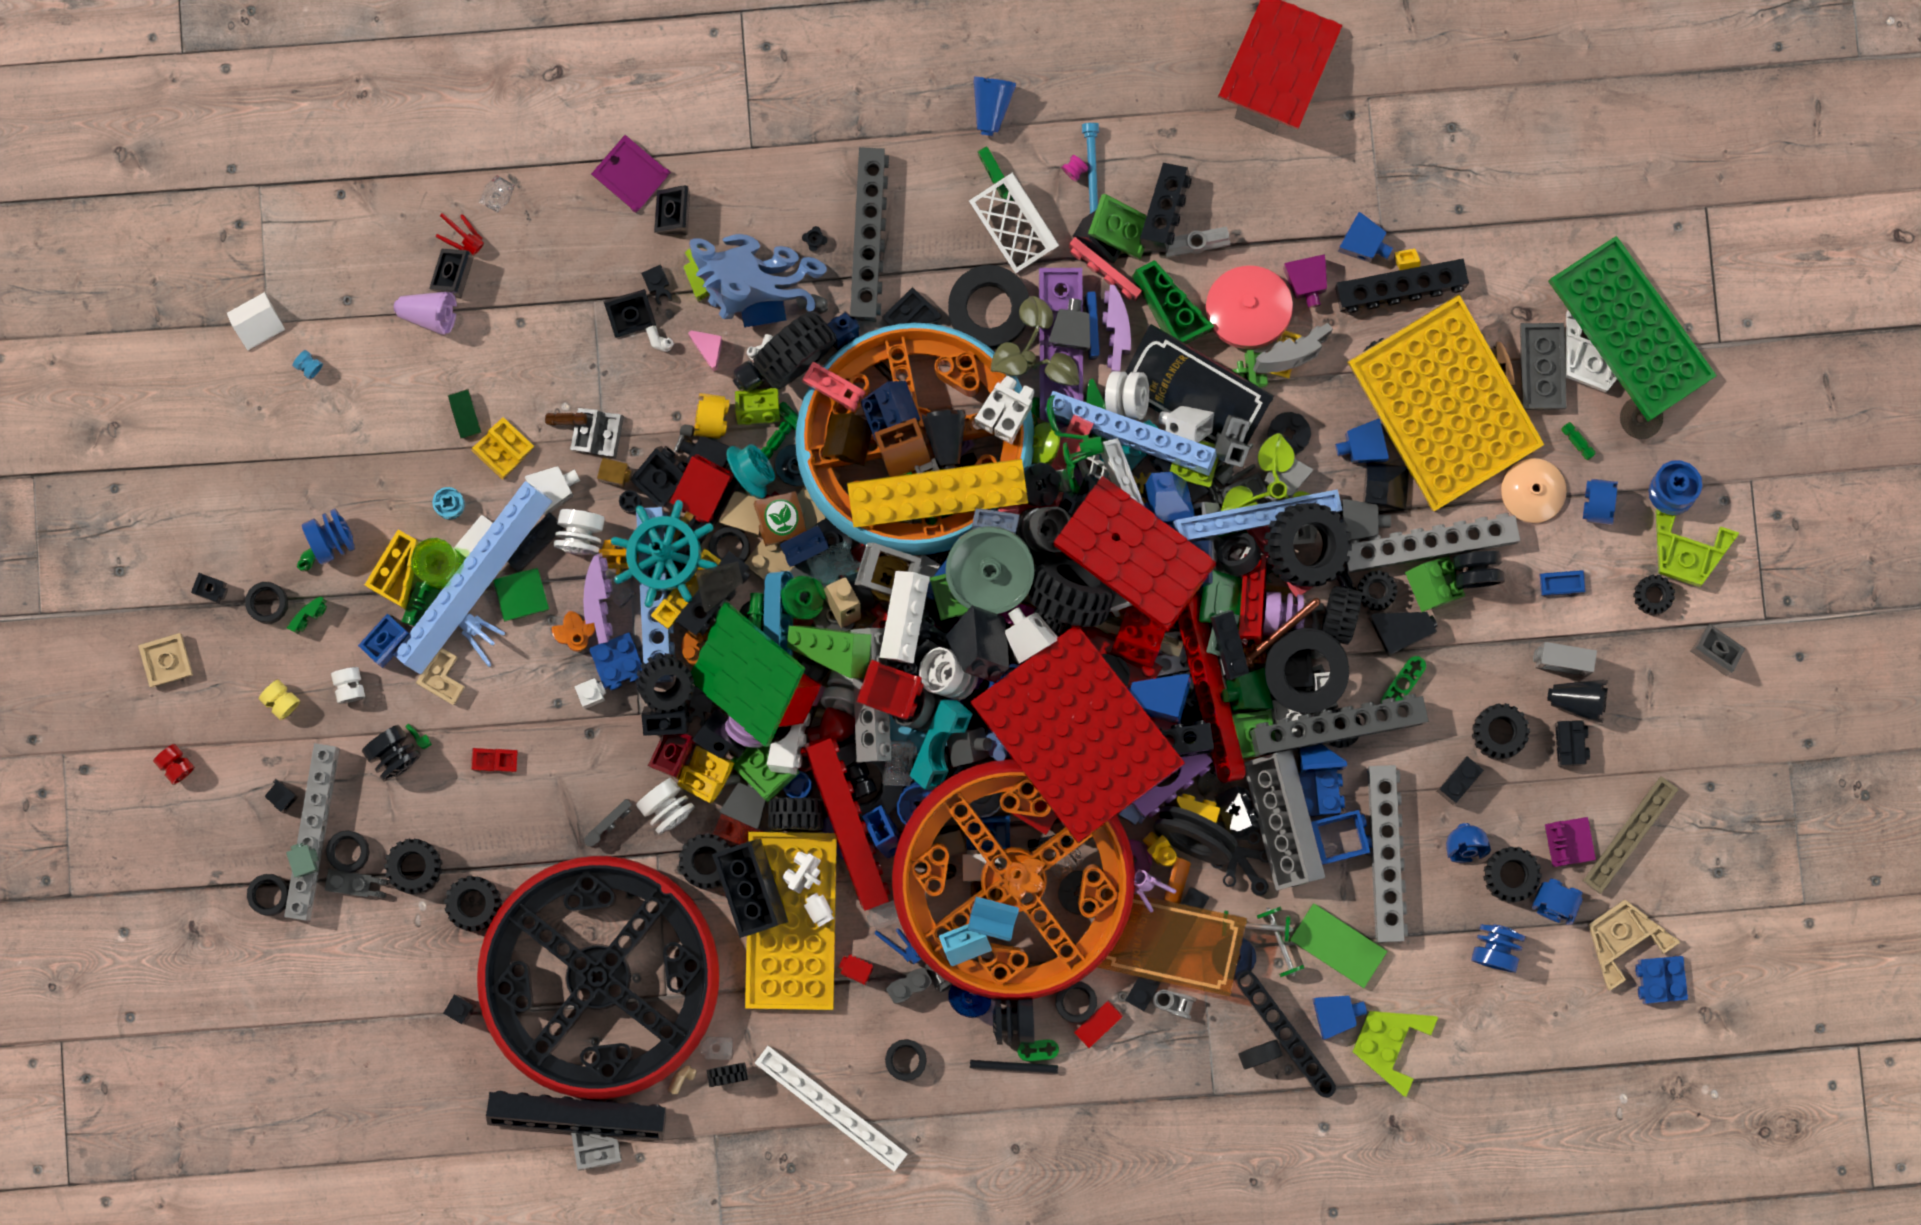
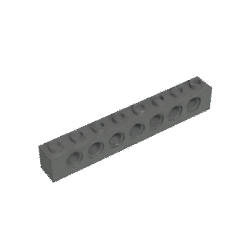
M859 147L850 318H855L856 321L876 322L877 316H881V303H877L878 294L882 295L883 282H879V273H883L884 261L880 260V252H884L885 239H881V231H885L886 218H882V210L887 208V197H883V189L888 188V176H884V168H889V155H885V148ZM875 167L879 170V173L871 176L867 173L868 169ZM874 188L878 191V194L870 197L866 192L868 189ZM873 209L877 212V215L873 218H868L865 213L867 210ZM872 230L876 235L872 239H867L864 237V233ZM871 251L875 256L872 260H865L863 254ZM870 272L874 277L871 281H864L862 275ZM868 293L872 295V300L868 303L861 301L860 298L863 294Z
M1416 694L1403 696V700L1395 701V698L1382 700V704L1374 705V702L1364 703L1358 709H1353V706L1340 708V712L1332 713V710L1319 712V716L1311 717V714L1298 716V720L1295 721L1285 718L1277 720V724L1269 725L1268 722L1255 725L1256 728L1251 730L1250 733L1255 756L1258 757L1424 725L1429 720L1423 696L1416 697ZM1398 707L1406 710V717H1401L1398 714ZM1377 711L1385 714L1384 722L1378 720ZM1356 715L1364 718L1365 723L1363 726L1357 724L1355 720ZM1335 719L1343 722L1344 727L1342 730L1335 727ZM1314 723L1322 726L1323 731L1321 734L1314 731ZM1293 727L1301 730L1300 738L1292 734ZM1272 731H1276L1279 733V742H1275L1272 740Z

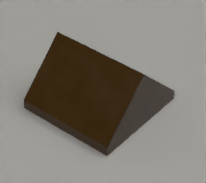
M853 413L831 415L822 457L864 466L872 435L868 421Z

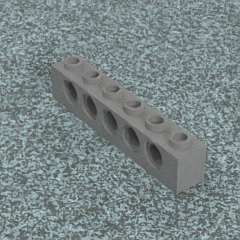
M885 628L851 630V632L872 634L870 660L887 666V659L880 658ZM853 678L857 762L890 761L889 714L856 703L864 678Z

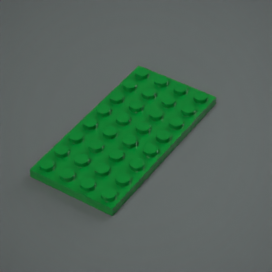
M1617 235L1548 280L1648 422L1717 376Z

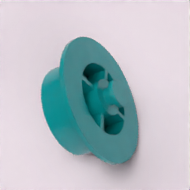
M749 444L743 449L736 446L729 447L727 449V460L733 474L748 493L758 499H763L767 495L766 485L775 479V473L770 461L753 444Z

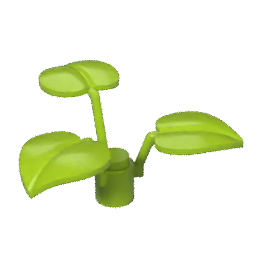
M1277 433L1268 438L1258 453L1260 468L1264 471L1272 470L1274 481L1267 487V492L1253 497V493L1248 487H1233L1227 492L1221 511L1258 505L1255 500L1268 496L1289 499L1286 494L1287 486L1284 482L1279 481L1276 470L1279 472L1287 471L1294 463L1293 449L1282 434ZM1297 491L1293 494L1292 498L1311 494L1305 491Z

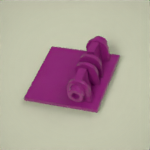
M1588 817L1545 824L1552 867L1596 860Z

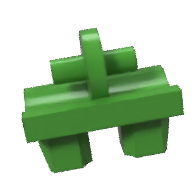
M1247 350V353L1244 354L1245 368L1243 361H1237V369L1231 371L1244 379V375H1246V380L1260 388L1266 387L1268 385L1267 374H1256L1253 370L1257 362L1256 358L1261 353Z

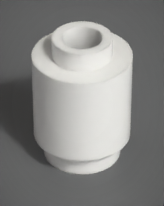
M815 893L805 899L807 904L804 907L813 923H817L818 927L834 919L832 916L833 911L823 894L818 896Z

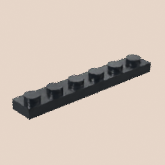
M1190 887L1178 909L1201 914L1210 897ZM1175 912L1143 969L1166 974L1197 921L1198 916ZM1141 972L1125 1001L1144 1012L1164 977Z

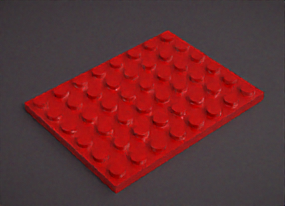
M1073 626L1058 637L1056 642L1036 653L971 701V705L1077 843L1087 838L1185 765L1182 758L1079 626Z

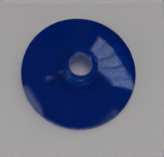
M952 985L949 990L948 1000L951 1007L964 1017H981L988 1012L991 1006V998L975 995L955 985Z

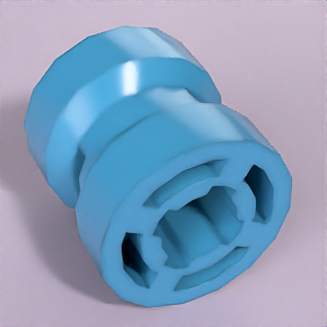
M304 350L296 357L292 366L297 370L304 371V376L311 380L321 370L323 363L318 359L313 360L312 354Z

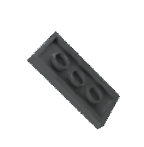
M1521 323L1520 355L1523 408L1525 410H1565L1567 406L1564 323Z

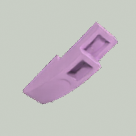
M1110 285L1109 291L1105 290L1104 303L1108 304V311L1103 312L1102 325H1106V331L1114 332V334H1110L1109 346L1113 347V354L1108 355L1107 368H1111V372L1120 371L1121 355L1130 354L1131 333L1125 304L1115 285Z
M597 553L591 561L585 580L583 598L586 624H595L599 644L608 642L611 639L610 636L613 635L611 623H608L606 618L608 606L606 602H603V599L608 598L610 592H612V583L610 579H607L606 571L608 570L606 558H603L602 553Z

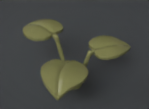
M1030 296L1021 304L1019 315L1027 326L1035 327L1032 337L1022 353H1020L1018 346L1014 343L1006 342L1001 344L993 355L991 371L1009 376H1020L1027 373L1031 367L1036 369L1038 366L1048 364L1045 367V373L1051 380L1066 386H1078L1080 380L1077 365L1070 356L1063 353H1055L1051 357V361L1045 359L1036 363L1035 354L1029 351L1039 332V327L1049 329L1053 323V313L1047 303L1038 297Z

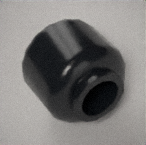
M748 360L734 370L735 379L732 381L739 391L744 389L746 392H751L764 383L763 375L754 366L752 361Z

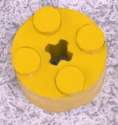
M699 393L698 399L702 400H699V404H697L694 429L699 430H695L694 436L720 439L721 436L726 434L727 421H723V417L728 413L729 400L721 395Z

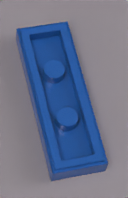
M1087 292L1085 304L1086 313H1089L1090 349L1088 356L1089 360H1095L1100 355L1097 301L1095 292Z

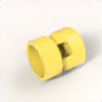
M279 679L272 682L258 698L267 708L272 707L271 712L280 721L288 717L300 704V700L292 692L287 693V687Z

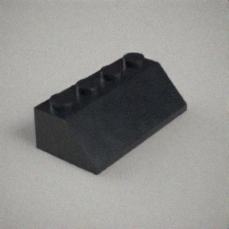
M761 838L712 854L740 938L788 922Z

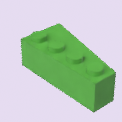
M789 626L787 648L848 678H864L869 666L872 634L811 626Z

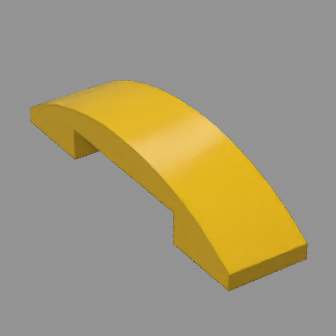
M704 549L701 553V559L715 562L717 565L721 562L720 559L707 549ZM698 567L694 576L686 583L692 597L713 571ZM678 588L674 589L655 609L651 617L669 629L676 622L675 619L688 602L684 601Z

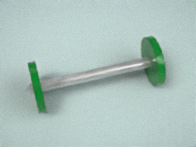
M1280 906L1271 910L1267 907L1266 912L1257 915V919L1268 916L1271 925H1277L1273 913L1281 911L1282 908ZM1274 931L1289 969L1280 973V978L1288 974L1295 976L1296 971L1305 967L1304 965L1296 968L1293 967L1280 931Z
M1225 910L1223 919H1228L1229 910ZM1291 916L1286 917V926L1245 922L1234 923V927L1284 931V942H1289V934L1293 930L1290 927ZM1223 921L1220 922L1223 926L1222 936L1226 937L1228 926L1230 927L1231 923Z

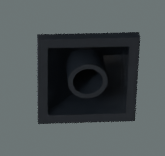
M1095 210L1082 219L1072 236L1076 237L1099 257L1115 263L1121 251L1088 235L1096 212Z
M1366 463L1363 502L1377 504L1380 508L1406 510L1409 469L1406 466Z

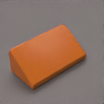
M1177 857L1176 862L1172 866L1168 886L1175 889L1176 893L1166 890L1165 901L1180 904L1191 865L1189 861Z

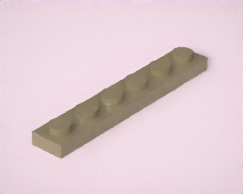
M1660 776L1582 881L1601 894L1679 789Z

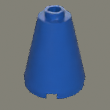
M974 76L977 130H981V135L993 136L994 132H999L1016 88V83Z

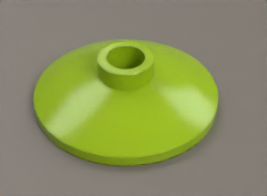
M1044 422L1034 427L1032 463L1047 464L1057 454L1060 437L1054 434L1050 423Z

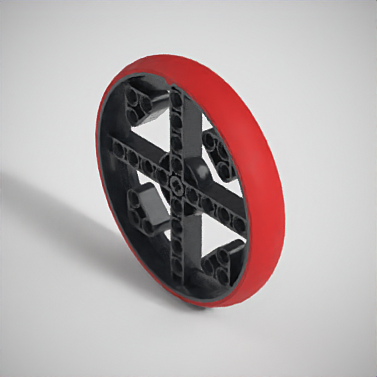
M611 856L575 858L550 866L533 875L521 884L497 911L485 934L479 955L477 987L480 1007L487 1028L496 1045L504 1056L531 1080L552 1091L571 1097L585 1099L622 1097L637 1093L662 1081L677 1070L697 1048L708 1029L717 1003L719 990L718 954L712 933L701 911L689 895L670 878L649 866L625 858ZM587 878H591L594 882V886L590 890L583 888V881ZM610 888L629 892L645 900L609 946L593 944L581 950L536 915L551 901L565 895L564 906L573 912L609 908L616 901V895ZM603 892H609L611 895V900L606 904L600 902V895ZM577 895L580 898V903L577 907L573 908L569 905V899ZM657 902L659 904L658 912L654 914L649 913V903ZM662 914L673 926L682 944L670 942L663 950L668 989L674 993H682L686 990L682 1009L674 1024L629 989L631 970L626 959ZM532 916L535 919V925L527 929L524 921L527 917ZM637 919L645 921V928L642 931H636L634 928V923ZM545 930L552 932V939L549 942H543L541 934ZM522 931L567 965L565 981L570 996L535 1040L524 1029L515 1010L527 1012L533 1006L531 973L528 964L523 961L511 963L514 947ZM625 936H629L632 941L631 946L626 949L622 948L620 940ZM561 944H567L570 948L569 953L565 956H561L558 952ZM672 946H677L680 950L677 958H670L668 955V950ZM614 953L617 955L618 961L615 965L609 966L606 961L607 956ZM580 957H584L587 961L586 967L582 970L577 969L575 965L576 960ZM688 960L696 961L697 968L695 971L688 972L686 970L685 964ZM517 965H522L525 969L521 977L514 975V968ZM595 972L603 973L601 976L604 978L602 982L593 981L595 979L593 977ZM676 977H680L683 980V986L678 990L672 987V980ZM504 982H508L511 986L510 992L506 995L500 992V986ZM615 984L621 987V993L617 997H613L610 994V988ZM583 988H587L590 991V997L586 1001H582L579 998V992ZM520 996H525L528 999V1004L525 1008H519L517 1005V1000ZM631 998H635L638 1001V1008L634 1011L629 1010L627 1007V1002ZM617 1005L661 1040L648 1052L631 1060L633 1050L630 1045L625 1043L585 1048L580 1055L581 1062L585 1066L569 1063L552 1055V1052L587 1008L604 1010ZM568 1006L576 1008V1015L573 1018H568L565 1015V1010ZM647 1012L655 1014L656 1020L653 1024L648 1025L644 1021V1016ZM555 1023H559L562 1026V1032L558 1036L553 1035L551 1027ZM669 1025L673 1029V1034L670 1038L662 1036L661 1030L664 1026ZM544 1040L548 1043L549 1047L545 1053H540L537 1046L540 1041ZM620 1047H625L628 1050V1055L623 1060L617 1057V1050ZM593 1050L596 1053L597 1059L594 1063L587 1062L585 1057L588 1051ZM607 1064L614 1067V1073L610 1077H606L603 1074V1068Z

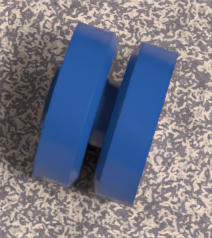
M1681 460L1669 461L1661 466L1651 480L1648 489L1649 499L1660 512L1668 515H1680L1688 511L1699 497L1703 486L1701 475L1690 463Z

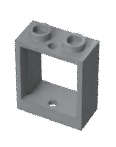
M867 543L854 585L891 597L892 589L871 582L880 552L910 562L908 572L920 574L922 569L920 564L921 558L877 543Z
M1544 642L1535 649L1533 662H1536L1535 668L1587 677L1594 672L1597 650Z

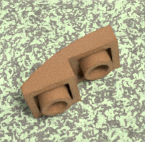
M1496 342L1491 351L1500 367H1503L1502 370L1513 387L1515 385L1514 373L1509 355L1503 344Z

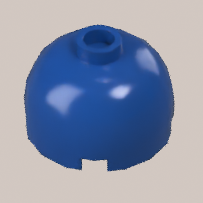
M1469 823L1458 825L1449 834L1446 841L1448 859L1450 858L1452 862L1456 863L1472 862L1473 859L1471 857L1478 855L1479 859H1482L1491 852L1487 834L1483 829Z

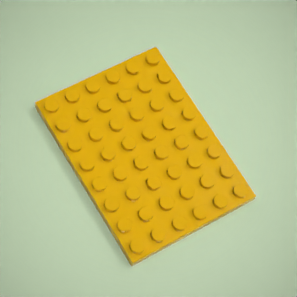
M1460 295L1455 296L1347 362L1432 511L1438 510L1544 445Z

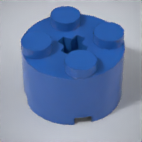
M1598 479L1587 481L1585 498H1589V502L1584 503L1583 519H1587V522L1613 525L1617 481Z
M1550 879L1549 882L1541 883L1532 909L1538 908L1537 913L1549 920L1560 923L1561 919L1567 920L1566 925H1572L1583 898L1581 896L1583 892L1576 888L1568 889L1562 886V882Z

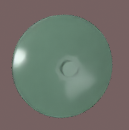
M984 526L970 530L954 543L947 557L946 579L949 589L957 601L968 609L973 605L996 614L1006 612L1021 603L1031 589L1034 579L1032 554L1025 542L1018 535L1007 529L997 526Z

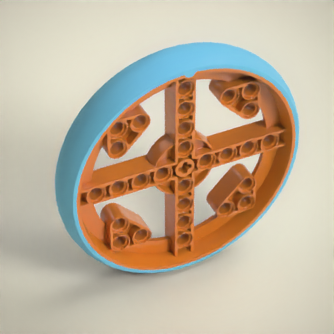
M929 323L896 324L868 332L842 347L822 366L854 385L858 382L864 383L865 387L862 389L866 393L863 397L864 399L870 392L868 378L860 373L881 361L889 359L893 381H899L897 379L899 374H906L908 376L904 381L908 385L921 420L917 423L931 461L935 456L922 421V415L927 416V413L932 411L918 407L908 355L917 354L939 357L935 362L936 376L968 397L976 396L979 393L980 382L991 394L997 382L1001 384L1004 378L1009 376L991 371V362L995 352L981 341L959 330ZM897 353L904 355L901 360L896 361L893 359V356ZM963 361H970L972 363L968 368L960 366ZM943 365H948L950 370L941 372L939 368ZM1009 376L1017 381L1013 391L1020 394L1023 388L1016 376ZM968 381H973L976 383V385L973 388H967L964 386L965 383ZM809 386L800 407L796 426V456L800 474L810 497L833 525L844 534L864 545H867V543H877L909 555H929L951 550L954 543L962 535L972 530L975 511L955 513L941 519V515L933 516L938 520L934 525H928L926 520L930 517L921 518L922 523L917 524L890 522L853 527L849 495L843 490L832 468L853 463L837 459L827 460L822 457L832 411L833 414H838L837 410L844 406ZM847 391L844 396L850 399L852 393ZM859 399L857 403L858 407L855 410V412L848 410L847 413L855 414L858 408L861 406L860 401L862 399ZM1031 410L1017 432L1013 444L1003 440L999 462L1022 459L1023 469L1031 465L1034 453V423ZM978 413L966 415L963 441L995 435V431L991 434L983 429H975L973 425ZM872 434V435H871L870 444H871V443L877 444V442H876V440L874 439V436H873V434ZM877 447L874 451L868 450L866 461L882 458L879 447ZM985 454L978 459L975 465L995 463L997 461L992 455ZM1000 507L990 508V509H987V510L998 511V509H999Z

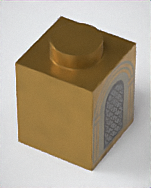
M602 458L597 479L599 482L624 488L625 482L629 483L632 470H629L627 463Z

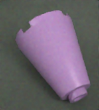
M451 292L400 296L395 301L394 312L399 318L436 333L446 335L445 333H450L454 326L456 313H453V306L457 307L455 295Z

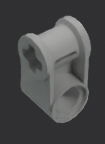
M1168 990L1157 991L1152 999L1156 1008L1190 1020L1193 1002L1197 1000V998ZM1162 993L1166 994L1169 998L1166 1006H1161L1158 1003V996Z

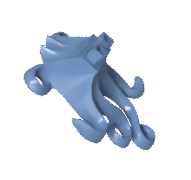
M735 234L723 238L722 240L726 245L740 246L723 252H715V246L700 238L690 240L692 257L699 269L696 276L702 278L705 282L703 287L710 293L708 302L714 307H721L719 315L722 319H732L735 312H743L748 306L763 301H786L802 298L807 303L806 310H814V298L806 290L783 289L797 284L803 279L805 274L813 278L822 277L827 269L821 261L811 257L803 258L795 274L779 277L769 274L786 271L799 259L798 254L791 248L784 246L775 247L773 257L762 261L754 256L760 248L759 242L748 235Z

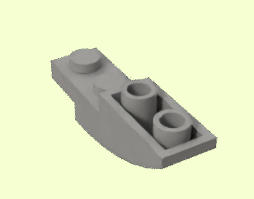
M1326 323L1322 327L1316 326L1309 333L1310 335L1305 338L1302 336L1295 342L1291 338L1284 342H1277L1268 353L1264 351L1256 358L1257 362L1253 370L1256 373L1279 372L1311 361L1319 355L1322 348L1321 344L1328 340L1333 328Z

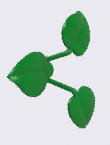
M1052 395L1047 401V415L1054 434L1059 437L1083 440V442L1079 443L1081 451L1069 454L1067 442L1063 443V455L1067 464L1069 484L1072 492L1078 493L1080 486L1074 477V464L1088 457L1103 454L1101 436L1089 438L1088 435L1082 436L1060 432L1053 409L1055 395Z

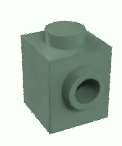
M303 843L291 846V851L286 852L295 878H301L319 871L316 864L319 858L315 848L311 849V846H304Z

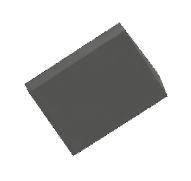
M1709 624L1690 652L1727 676L1735 670L1745 648Z

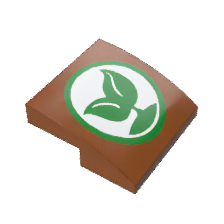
M796 491L754 502L753 505L760 522L759 530L765 547L782 543L806 531Z

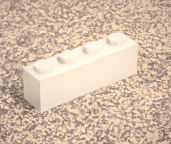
M896 571L880 658L894 662L914 663L929 576L915 572Z

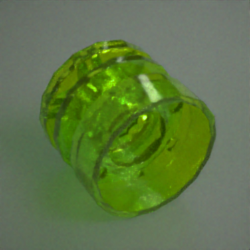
M428 538L420 542L413 550L411 556V567L415 575L426 584L437 589H443L463 563L461 554L448 542L439 538ZM441 561L442 563H444L441 565V569L436 568L437 566H439V562Z

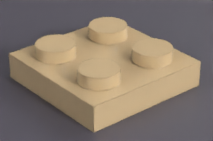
M181 633L138 645L149 687L152 688L193 676Z

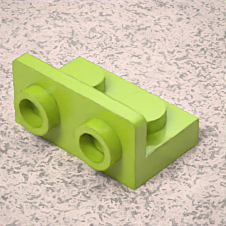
M755 389L751 392H746L745 390L735 391L737 424L750 425L753 423L779 422L778 389Z

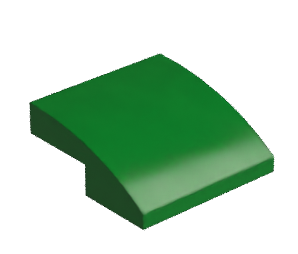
M538 568L493 580L504 622L525 618L527 615L549 610Z

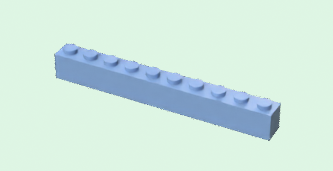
M525 481L393 655L404 665L421 675L553 501Z

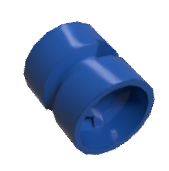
M799 771L800 773L784 787V791L789 798H808L810 796L813 785L806 773Z

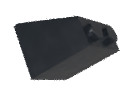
M972 605L946 635L963 672L996 683L1009 669L1007 637L1005 634L1006 621L1004 616Z

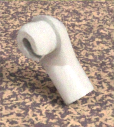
M765 334L762 345L749 347L747 349L748 357L753 360L759 350L773 336Z

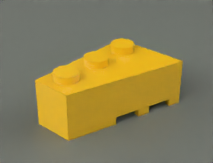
M398 529L364 585L406 610L421 543Z

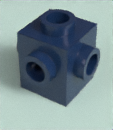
M846 312L834 317L827 324L836 334L837 340L833 346L837 351L859 337L860 326L855 318H850Z

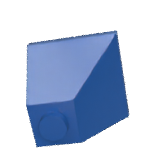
M1173 472L1151 473L1144 485L1150 511L1165 523H1174L1178 519L1194 517L1195 514L1187 481Z
M1323 744L1298 749L1300 773L1331 769L1344 770L1347 767V761Z

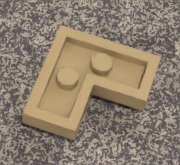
M441 648L420 675L416 684L454 706L465 689L463 685L447 676L458 657Z

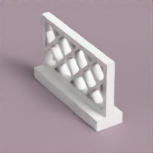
M1013 172L969 200L1015 273L1059 246ZM1003 183L1009 191L1007 200L994 197L996 188ZM991 191H993L992 196H987V195H986V194L990 193ZM1010 194L1012 195V197H1013V199H1014L1015 201H1010V200H1009V199H1010ZM982 197L991 199L989 211L980 210L975 202ZM994 200L1006 202L1004 215L991 212ZM1008 203L1019 206V218L1006 215ZM982 213L988 214L987 220ZM1022 213L1024 214L1026 219H1021ZM990 215L1003 217L1001 229L991 228L989 224ZM1005 218L1018 220L1015 233L1003 230ZM1020 221L1030 223L1032 227L1030 236L1018 234ZM994 231L1000 232L999 238L997 237ZM1034 231H1035V233L1037 234V236H1038L1039 238L1033 237V232H1034ZM1002 233L1015 235L1012 248L1002 245L1000 242ZM1017 236L1029 238L1027 251L1015 249ZM1032 239L1041 241L1046 248L1040 253L1029 252ZM1006 249H1007V250H1012L1010 256H1009L1008 252L1006 251ZM1014 251L1026 253L1025 262L1018 267L1012 260ZM1029 254L1035 255V256H1033L1032 258H1030V259L1028 260V255H1029Z
M1118 438L1102 442L1104 453L1101 455L1104 462L1099 460L1100 454L1087 458L1092 461L1091 469L1087 468L1085 459L1077 462L1083 479L1085 474H1093L1097 479H1100L1102 476L1107 478L1109 473L1112 483L1144 506ZM1097 465L1103 468L1101 476L1096 473Z

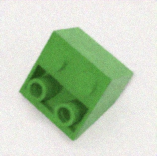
M1449 556L1423 563L1405 572L1421 612L1440 607L1465 596L1463 588L1456 587L1455 577L1457 574Z

